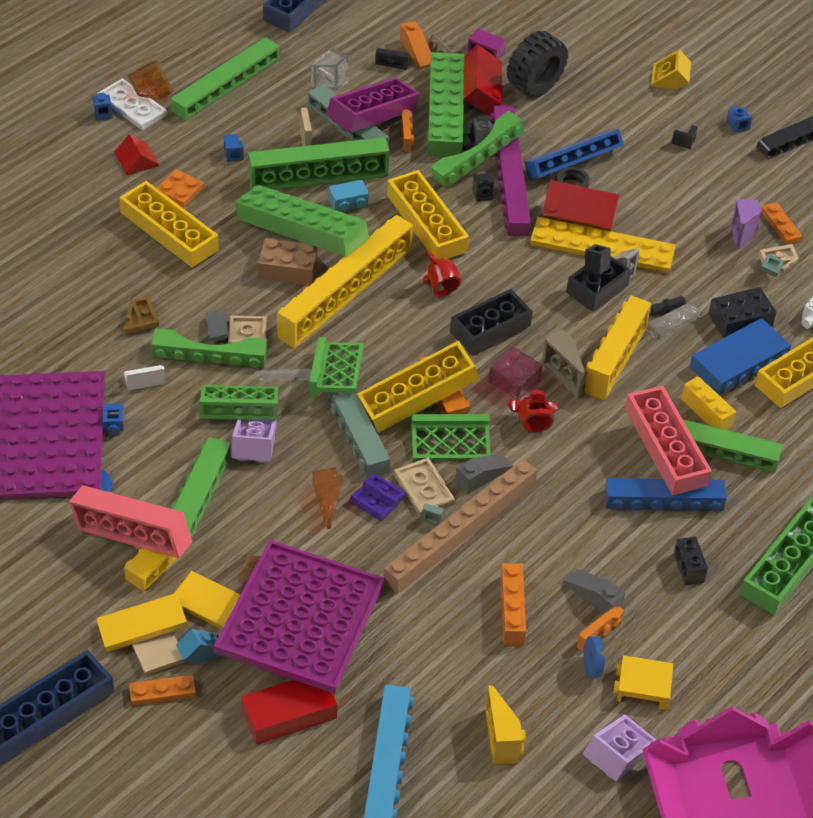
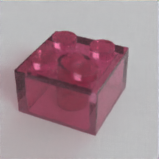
M512 346L490 367L488 382L514 399L520 400L541 380L543 364Z

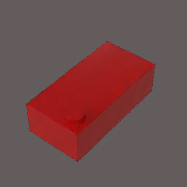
M477 44L464 56V100L490 116V113H493L494 106L502 105V61Z
M550 180L542 215L543 218L612 231L619 203V194Z
M290 680L241 696V711L256 745L337 719L338 704L333 693L296 680Z

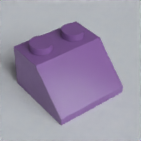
M737 199L731 223L735 249H740L753 239L756 230L759 229L758 219L762 217V207H759L758 200Z

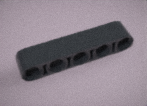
M813 116L761 138L756 148L767 159H771L813 141Z

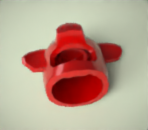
M426 252V255L431 260V264L428 266L427 274L423 277L424 284L432 285V291L437 298H443L456 291L462 283L457 266L449 259H437L433 254ZM440 284H442L443 290L441 291L437 290Z
M538 389L533 390L532 394L524 397L522 401L510 400L507 404L512 412H518L522 426L529 432L548 430L554 422L553 413L558 410V405L547 401L545 393Z

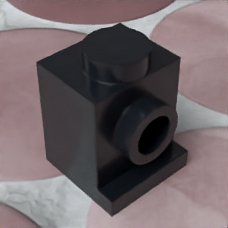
M491 173L474 175L472 191L476 202L493 200L494 181Z

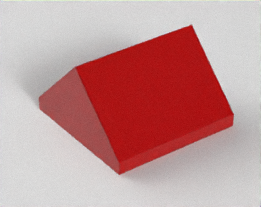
M131 134L114 151L126 175L159 167V163L147 142Z

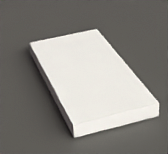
M123 78L98 92L105 93L106 95L109 94L112 109L141 130L146 129L168 115V110Z

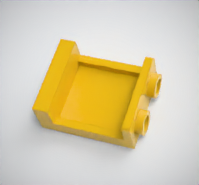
M623 655L622 662L617 663L615 676H619V681L615 680L613 693L617 694L616 701L621 702L622 696L658 701L659 709L667 710L671 694L673 663Z

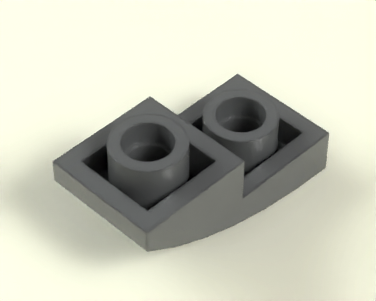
M225 308L207 312L210 341H222L229 337Z

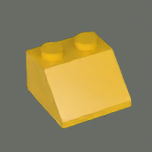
M679 49L654 63L651 80L652 87L677 90L686 86L690 80L691 61Z

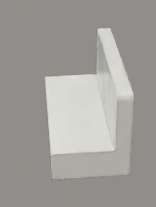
M162 365L124 372L128 391L166 384L165 369Z

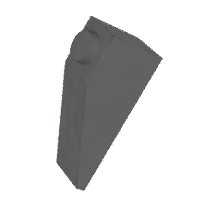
M473 118L475 146L480 144L493 129L490 118Z
M502 454L472 458L456 467L455 482L466 494H469L504 474L513 465Z
M576 569L563 580L565 585L602 614H605L615 606L621 608L623 606L625 592L607 579Z

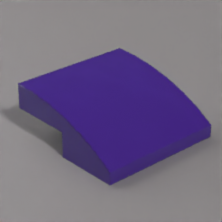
M374 474L363 482L361 489L350 496L349 502L382 521L400 504L406 496V492Z

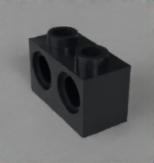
M697 537L677 539L673 554L685 586L704 583L708 567Z

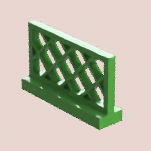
M319 337L309 380L310 397H318L319 392L356 393L364 343L326 342V337ZM330 349H338V351L332 352ZM342 354L347 355L344 358L339 357ZM335 359L336 362H334V363H332V364L329 362V361ZM352 359H353L354 361H356V362H354V363H352V364H349V363H348V361H350V360H352ZM341 365L345 366V367L342 368V369H338V368H337V367H339V366H341ZM331 370H332L333 372H335V373H333V374H331V375H328V374H327V372H329V371H331ZM349 371H352L353 373L349 376L345 374ZM339 376L343 378L339 381L335 380ZM327 382H331V383H332L331 385H324V384H326ZM349 382L352 386H344V384Z
M202 385L199 401L200 419L277 420L278 387Z
M412 414L413 461H420L429 458L431 461H468L472 458L491 455L489 414ZM416 431H425L428 435L422 440L416 435ZM437 431H444L447 435L441 440L435 433ZM456 431H463L467 435L459 439L454 433ZM485 431V436L479 439L473 433ZM431 437L438 442L433 448L425 443ZM450 437L457 442L452 448L445 443ZM469 437L477 442L472 448L464 443ZM442 445L448 452L445 455H440L435 450ZM460 445L467 450L464 455H459L455 451ZM480 445L486 450V454H477L474 450ZM421 446L429 451L425 455H417V449Z

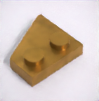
M149 296L130 301L126 317L127 321L126 325H124L125 335L159 327V320Z

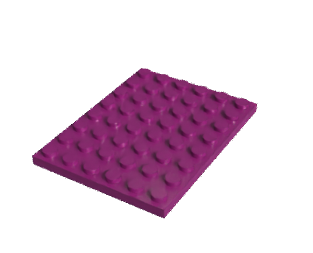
M105 371L0 375V500L74 496L82 485L101 490Z
M269 540L213 646V652L335 694L381 592L385 578Z

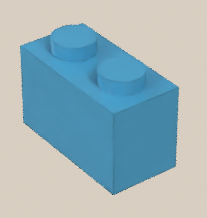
M363 180L329 186L328 199L333 210L343 212L368 206L369 193Z

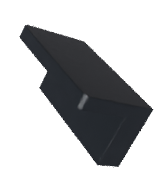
M377 48L375 65L407 70L411 55L405 52Z

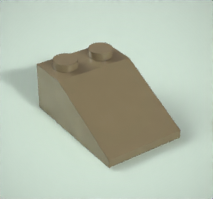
M561 329L545 338L542 365L579 398L581 397L585 370L575 340Z

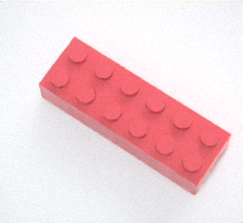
M664 386L628 394L625 410L671 494L676 495L707 487L712 470Z
M83 485L69 501L79 531L180 558L192 543L184 513L179 510L169 509Z

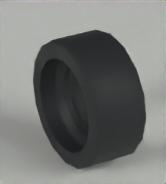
M566 167L558 172L556 179L558 182L565 183V180L572 179L581 183L577 186L589 187V175L581 168Z

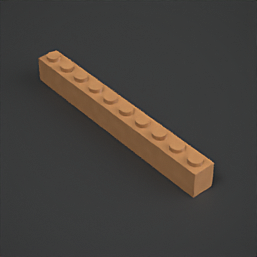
M524 459L519 461L384 567V584L398 595L532 488L536 482L537 469Z

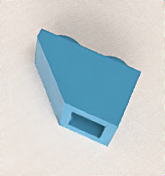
M191 629L176 644L183 660L186 662L200 664L221 656L213 652V646L219 634Z

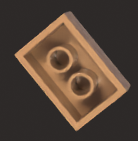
M265 238L258 262V278L302 285L313 284L318 263V247L306 243Z

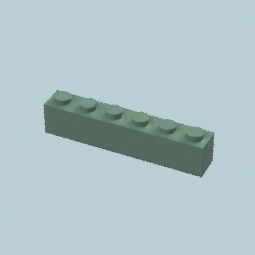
M322 84L308 91V105L351 141L385 137L388 144L389 137L375 125L350 133L327 117L326 112L330 98L337 96V94L326 85Z
M347 382L344 386H352V384ZM324 392L325 400L331 404L333 415H336L338 418L337 421L340 429L344 430L347 443L350 442L354 457H357L359 460L361 471H365L368 478L374 474L379 475L390 472V457L357 394Z

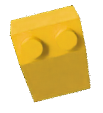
M488 686L485 712L493 765L519 763L520 755L524 754L523 743H526L525 730H521L519 719L494 686Z

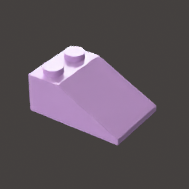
M238 419L232 435L231 458L238 461L255 460L259 463L271 461L277 420Z
M623 715L593 735L583 755L592 764L604 771L609 778L617 782L627 775L644 757L642 749L656 739L628 716Z

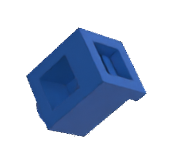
M98 93L96 96H92L95 120L113 119L110 95Z
M734 106L728 110L727 122L734 133L750 130L752 116L747 113L744 107Z
M237 134L224 135L226 161L244 160L242 140L239 141Z
M123 404L103 405L104 432L114 435L119 431H123ZM108 412H119V414H108Z

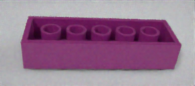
M397 77L331 97L326 116L334 123L343 127L345 131L351 133L401 116L404 109L411 112L415 111L420 93Z

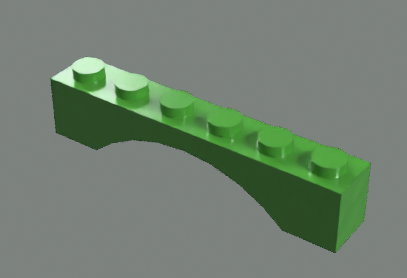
M507 111L496 119L490 134L480 144L463 153L443 157L430 166L433 179L445 188L455 183L523 134L522 119Z
M155 328L151 344L152 357L160 359L264 368L267 356V339L248 337L231 344L208 345L191 341L174 330Z

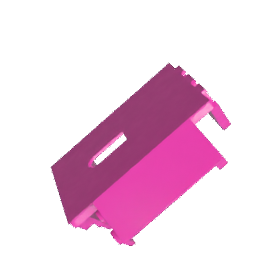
M732 706L724 709L717 716L707 719L705 723L697 720L689 721L685 726L678 729L677 736L652 741L650 745L642 749L661 818H813V722L809 720L800 723L798 727L781 735L777 724L768 725L766 718L755 712L746 714ZM735 762L741 766L751 797L730 798L722 772L723 764Z

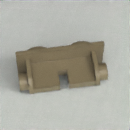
M432 33L428 42L431 52L455 53Z

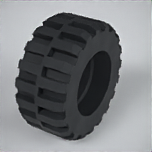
M536 31L531 33L530 36H526L517 45L518 47L513 51L512 57L509 58L506 73L510 84L529 97L541 96L542 93L548 92V89L552 88L556 81L558 82L561 74L564 73L568 59V50L563 42L547 31Z

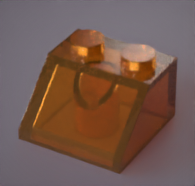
M157 59L127 75L136 94L140 97L160 100L174 92Z

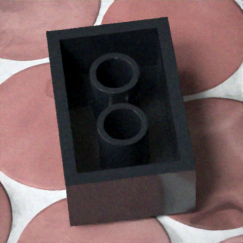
M610 256V269L602 274H593L591 271L585 270V266H583L568 277L566 293L594 312L629 285L631 270Z
M761 287L712 298L708 315L723 338L761 318L773 327L777 313Z

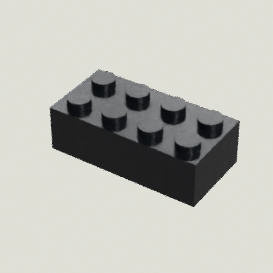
M509 289L452 316L450 333L473 355L530 327L533 311L512 289Z

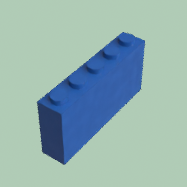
M761 318L693 354L689 368L718 395H721L724 392H729L739 384H744L748 379L756 377L758 370L788 353L791 349V344Z

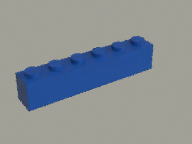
M611 129L524 161L529 178H540L621 147L624 144L620 130Z
M607 478L604 489L606 509L724 511L727 500L724 480H710L707 487L676 495L671 494L664 479Z

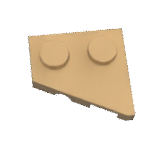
M793 244L762 249L758 253L762 264L768 254L784 260L777 277L797 263L799 259ZM767 274L770 282L777 278Z

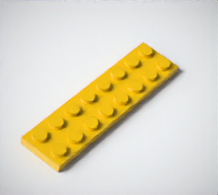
M538 216L530 240V245L581 256H585V249L594 244L611 248L610 256H616L622 251L637 248L640 250L637 267L668 274L670 273L676 244Z

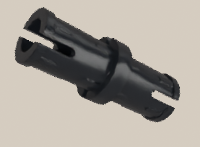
M465 121L463 124V152L473 148V123L470 121Z
M682 295L670 300L663 299L662 302L651 305L650 315L655 316L664 312L670 313L674 309L685 307L686 300Z

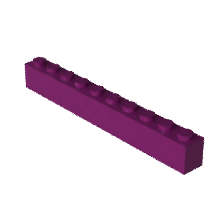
M494 106L493 113H490L492 126L494 127L496 119L507 111L515 115L514 106ZM517 137L494 155L498 157L496 158V169H499L497 177L498 180H501L499 182V192H502L501 204H504L502 215L506 217L504 218V229H507L508 236H529L531 222L520 145Z

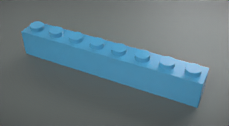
M385 684L364 818H397L398 809H394V803H399L400 790L397 789V784H402L403 771L399 770L400 765L405 763L406 752H403L402 748L407 746L409 733H405V727L410 728L411 715H408V709L412 710L414 697L410 696L411 688Z

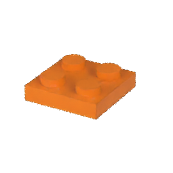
M175 169L156 188L178 205L185 207L204 189V182Z

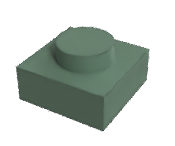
M768 254L760 270L777 277L784 260Z
M425 503L422 509L421 521L438 526L443 522L444 509Z

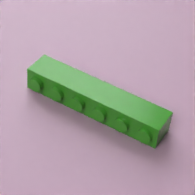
M683 420L702 455L772 473L776 472L782 444Z
M208 437L206 444L203 443L201 446L199 458L194 460L192 472L187 474L185 486L181 487L179 491L178 501L172 505L171 509L184 513L191 539L231 457L230 442Z

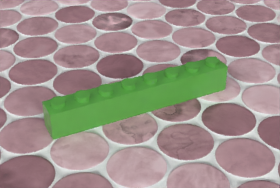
M266 37L174 95L171 98V111L186 121L279 60L280 46Z

